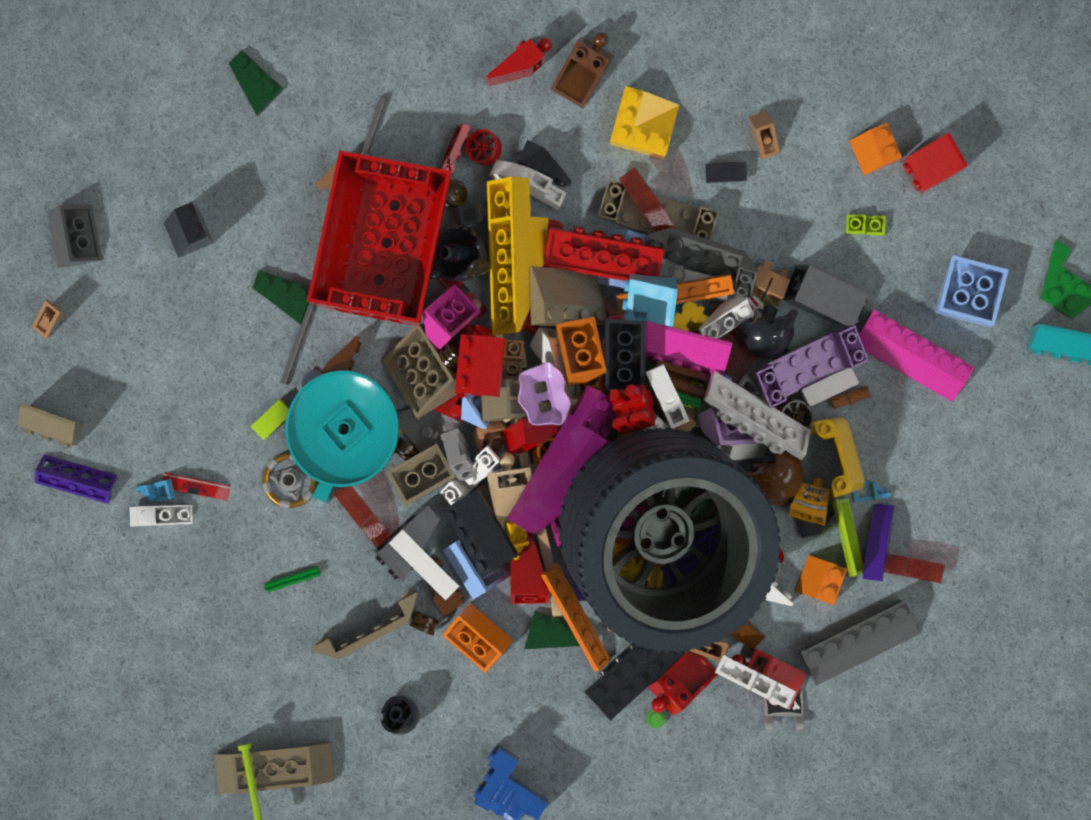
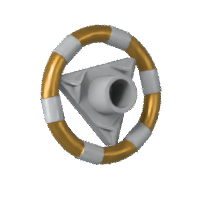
M290 452L280 454L274 457L265 467L262 477L264 492L274 504L280 507H300L312 498L318 482L311 478L309 490L302 498L298 499L304 473L298 466L270 475L279 462L294 460ZM269 477L295 501L278 498L272 492Z

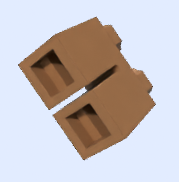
M764 261L757 268L759 271L752 295L761 299L767 289L763 300L779 307L790 282V279H788L789 272L780 269L777 274L771 271L773 265Z

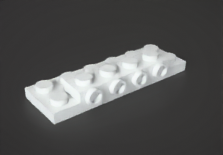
M716 371L711 375L704 401L718 409L716 415L721 418L722 422L730 423L737 427L740 433L750 435L756 443H763L773 453L782 454L786 450L800 460L806 456L811 430L776 408H769L766 402Z

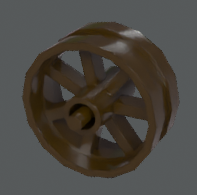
M788 398L787 401L777 406L776 409L782 413L787 408L784 414L800 422L806 428L810 425L812 413L810 407L805 402L796 398ZM795 402L794 408L792 410L790 404ZM801 404L803 410L798 411L799 405Z

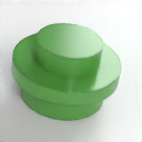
M650 710L646 720L650 727L660 728L665 724L666 716L664 712L656 713Z

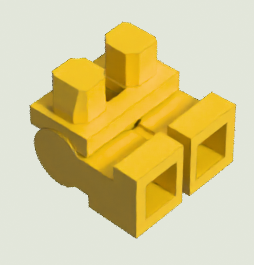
M686 302L680 313L675 315L672 328L701 335L699 328L709 317L703 314L704 307L699 306L698 308L695 303Z

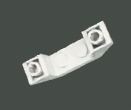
M489 446L484 448L472 463V466L477 471L475 477L464 481L456 478L440 492L450 505L468 495L487 477L488 472H492L498 467L501 460Z

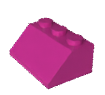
M454 284L422 312L426 336L440 350L461 332L464 327L471 323L481 311Z

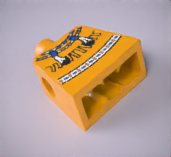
M814 478L812 485L802 484L790 506V517L825 526L829 490L823 488V479Z

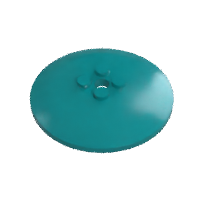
M352 371L325 373L308 382L292 401L286 418V441L294 461L310 478L322 484L335 487L359 485L379 474L391 460L399 438L397 410L386 390L368 376ZM343 424L349 426V432L345 435L340 432V427Z

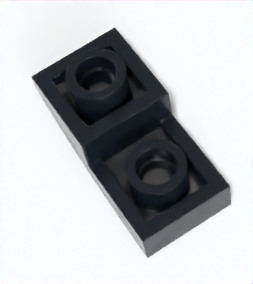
M746 162L705 164L706 183L747 181Z

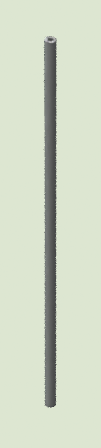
M381 96L361 151L362 155L369 154L388 100L386 97ZM308 302L280 383L288 385L315 305Z

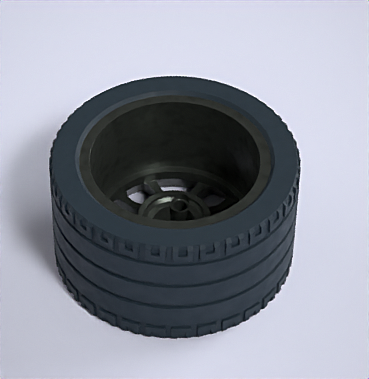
M649 428L642 432L638 430L634 434L628 433L623 438H616V441L609 442L608 446L604 448L601 447L599 452L594 453L591 456L592 458L583 464V468L577 471L576 478H573L571 486H568V493L563 498L564 504L561 505L560 525H558V538L561 543L559 546L565 566L598 618L620 638L624 637L627 642L634 643L638 647L643 646L647 650L654 649L657 652L663 650L665 653L670 651L679 653L684 650L688 652L691 649L698 650L703 646L708 647L710 644L718 643L722 638H727L729 634L739 630L738 628L741 625L744 626L746 621L754 616V612L759 610L761 603L766 600V595L771 590V584L775 581L774 576L778 572L777 564L780 562L779 553H781L779 543L781 542V537L778 535L780 533V529L777 526L778 520L774 515L775 511L771 507V502L766 497L764 491L715 444L688 431L684 432L680 429L674 431L671 428H656L655 430ZM690 486L699 488L691 493L679 506L674 505L676 487ZM665 490L663 501L658 498L653 499V494ZM646 499L648 508L641 514L633 510ZM706 499H713L718 513L705 519H690L688 515L698 503ZM664 508L663 513L656 515L657 511ZM628 515L636 520L634 527H621ZM719 525L715 548L711 556L707 558L696 547L691 545L694 532ZM680 535V537L674 541L675 536ZM616 537L631 538L634 543L619 552L612 559ZM648 538L647 542L641 544L642 539ZM687 551L694 554L702 564V568L690 578L682 575L676 563V560L681 558ZM641 554L645 558L638 576L631 583L620 576V571L626 562ZM656 563H669L671 571L678 580V584L668 587H644Z

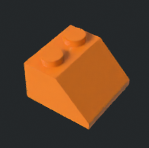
M888 123L870 129L849 140L863 175L899 162L902 159Z
M808 555L795 591L834 605L847 569Z

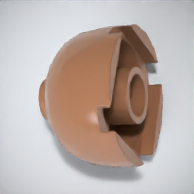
M491 421L486 429L477 426L474 430L473 441L479 452L487 446L495 454L501 452L500 448L505 445L503 431L509 428L508 425L502 421Z

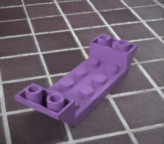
M852 325L829 332L763 364L755 374L768 407L772 408L787 401V396L844 368H854L869 360L856 326Z

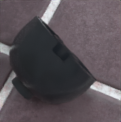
M403 695L390 697L385 702L381 711L383 714L381 724L385 730L392 734L404 735L413 731L420 718L416 703Z

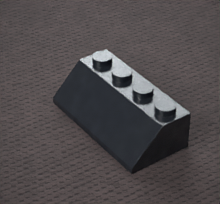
M625 312L605 319V366L607 370L605 373V392L615 389L621 391L632 384L635 386L642 384L647 386V375L645 373L647 371V312Z
M480 489L473 491L443 510L446 519L449 521L481 577L488 575L519 556Z

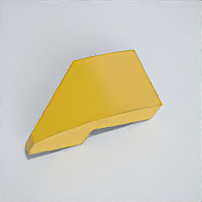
M511 521L506 522L507 536L519 554L524 546L527 547L529 545V542L526 541L527 531ZM520 556L515 557L514 560H518Z

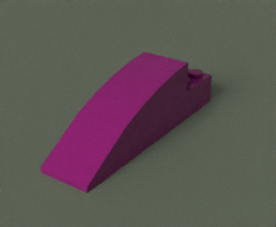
M588 385L585 387L506 519L528 533L535 535L561 515L560 509L561 505L564 504L563 498L568 493L567 488L571 486L572 479L576 478L577 471L582 469L583 464L586 461L588 462L594 453H598L601 447L608 446L609 442L606 439L613 429L612 420L615 419L613 402L610 401L608 396Z

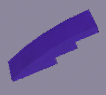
M876 503L874 505L863 579L883 582L888 546L891 539L894 514L893 505Z

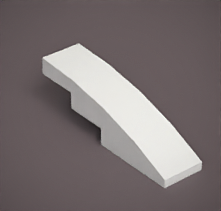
M403 529L389 542L445 600L459 587Z
M724 655L715 673L786 709H789L797 693Z

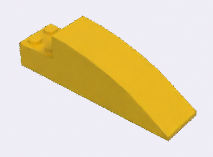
M506 177L487 181L492 335L520 332L530 309L529 267H543L548 237V218L531 217L529 178Z

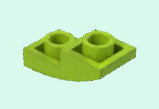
M847 214L846 234L886 236V216Z
M280 398L250 427L265 440L286 420L289 407Z

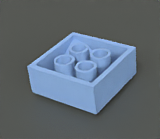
M952 255L934 313L989 328L994 326L1009 270Z

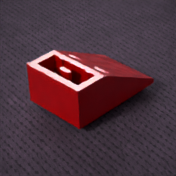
M528 418L519 419L518 423L511 424L508 429L503 431L506 453L523 454L558 433L562 425L548 424L538 426L530 424Z

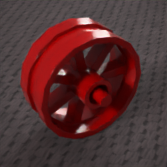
M478 129L468 137L465 151L467 156L475 163L489 166L500 157L502 144L500 139L491 131ZM487 135H491L492 138L486 142ZM474 142H476V147L472 148ZM493 142H495V148L490 146ZM479 151L476 158H474L473 152ZM484 153L486 159L480 160Z

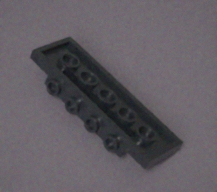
M632 643L628 647L630 651L625 655L623 653L618 655L613 660L615 664L611 668L605 667L599 673L601 677L584 692L611 721L685 653V650L679 653L675 651L665 653L663 650L657 652L654 649L647 650L643 646L638 647Z

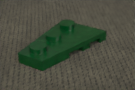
M241 50L229 62V65L258 117L280 94L283 88Z
M258 270L252 288L301 325L308 305L307 298L310 287Z

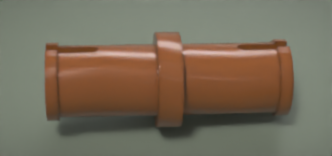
M868 386L853 391L847 390L846 393L830 397L833 408L836 409L847 404L853 405L856 401L870 398L871 395Z

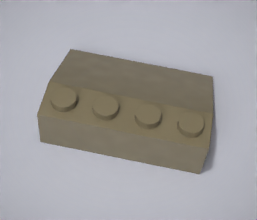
M529 267L531 325L556 326L558 323L595 317L597 327L605 326V319L607 318L606 304L595 275L556 268Z
M421 323L414 326L382 360V363L416 418L424 416L457 394L455 393L457 371L448 368L440 360L439 352L442 349L439 350L426 336L425 325Z

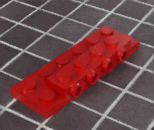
M550 227L543 266L622 281L629 280L630 274L659 277L665 248L646 245L638 237H631V240L623 239L621 234H612L611 237L604 235V232L599 230H593V233L585 232V228L574 227V230L570 229L569 231Z

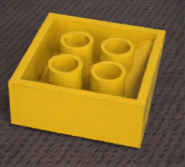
M625 86L610 145L665 160L679 105L648 92Z

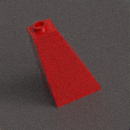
M527 532L526 541L529 542V545L523 547L519 553L520 558L518 560H511V604H550V591L541 576L544 571L532 534Z

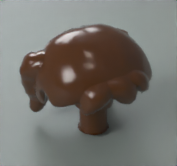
M786 450L782 454H772L776 460L775 462L769 461L765 463L755 460L751 465V472L747 474L764 491L771 505H788L803 484L804 471L801 460Z

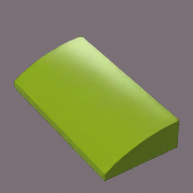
M849 498L834 500L832 505L849 577L861 575L864 571V562Z

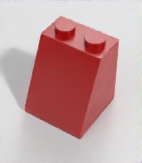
M950 133L945 134L906 157L902 165L906 174H911L913 187L916 191L920 190L921 194L959 174L968 166Z

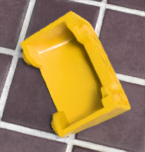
M834 417L811 423L809 425L811 434H817L823 441L832 438L842 472L841 476L833 478L832 486L828 489L829 499L861 490L864 486V477L848 421L843 417Z

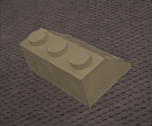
M21 403L18 426L23 427V432L34 435V432L40 433V438L52 441L53 438L59 440L58 444L70 448V445L76 446L84 424Z
M437 444L386 472L405 506L457 478L451 471L448 461Z

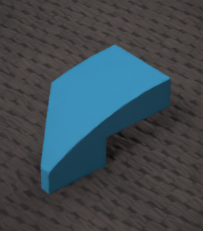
M171 479L134 488L137 493L141 492L146 496V500L149 502L176 498Z
M864 481V485H866L868 490V497L858 498L857 491L852 493L854 502L891 497L889 492H886L877 483L872 481Z

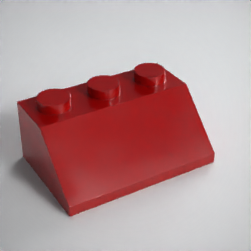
M461 335L455 393L468 396L500 397L505 338Z

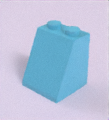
M630 274L629 280H625L624 291H627L628 294L627 299L623 298L622 310H626V312H647V321L673 327L678 291L676 278Z

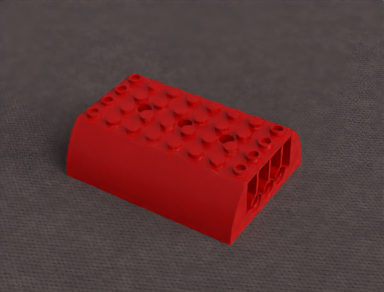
M339 150L307 302L338 312L405 325H420L452 171ZM394 201L400 202V208L397 211H392L390 208ZM386 238L392 239V245L389 248L383 247V241ZM379 275L384 277L382 285L375 284V278Z

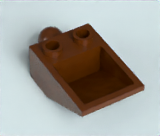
M596 33L593 37V43L584 37L579 38L551 87V90L581 108H584L614 58V55L602 49L608 43V37L605 33ZM579 50L583 51L584 55L578 53V51H579Z

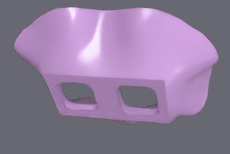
M544 362L521 372L519 375L520 390L518 402L525 410L530 424L538 426L548 424L562 425L567 419L571 407V400L565 391L566 379L564 374L550 362ZM545 381L548 389L547 392L537 394L534 383ZM549 400L552 410L540 412L538 403Z

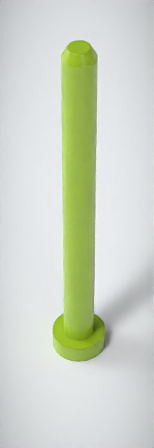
M251 743L238 745V751H242L254 819L263 820L249 750L252 748Z

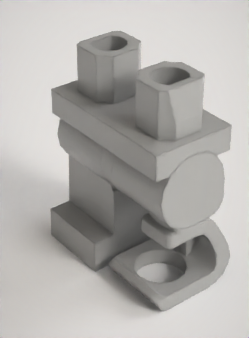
M454 422L444 425V433L440 436L444 442L451 471L460 481L475 477L477 471L472 466L470 460L469 442L461 431L456 428Z

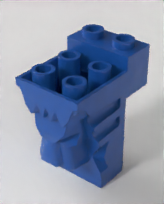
M499 746L498 749L494 747L488 756V760H490L488 766L491 768L484 777L486 783L484 786L479 785L473 796L475 798L474 804L487 811L491 809L496 815L502 816L505 820H520L525 814L538 820L548 805V799L511 776L519 762V757L502 746Z

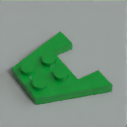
M1055 240L1040 299L1069 318L1074 319L1091 305V285L1062 266L1072 250Z

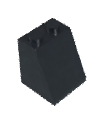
M193 202L174 209L164 222L178 258L213 244L202 214Z

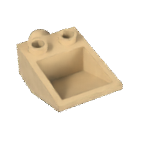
M503 453L500 456V464L505 470L487 473L491 509L503 529H506V522H509L506 519L532 477L530 467L512 469L515 458L511 453Z

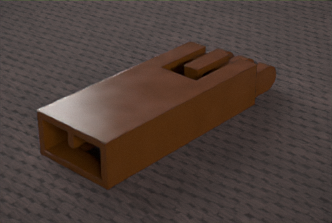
M657 360L655 367L664 364L676 391L691 395V397H699L701 401L706 402L704 399L711 376ZM691 381H694V382H697V383H696L695 386H693V385H691L690 382H691Z

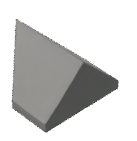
M753 362L737 385L763 400L764 394L756 377V368Z

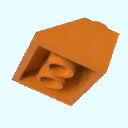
M595 317L556 324V333L568 386L588 382L607 372Z
M471 603L465 607L442 634L443 637L485 673L514 641Z

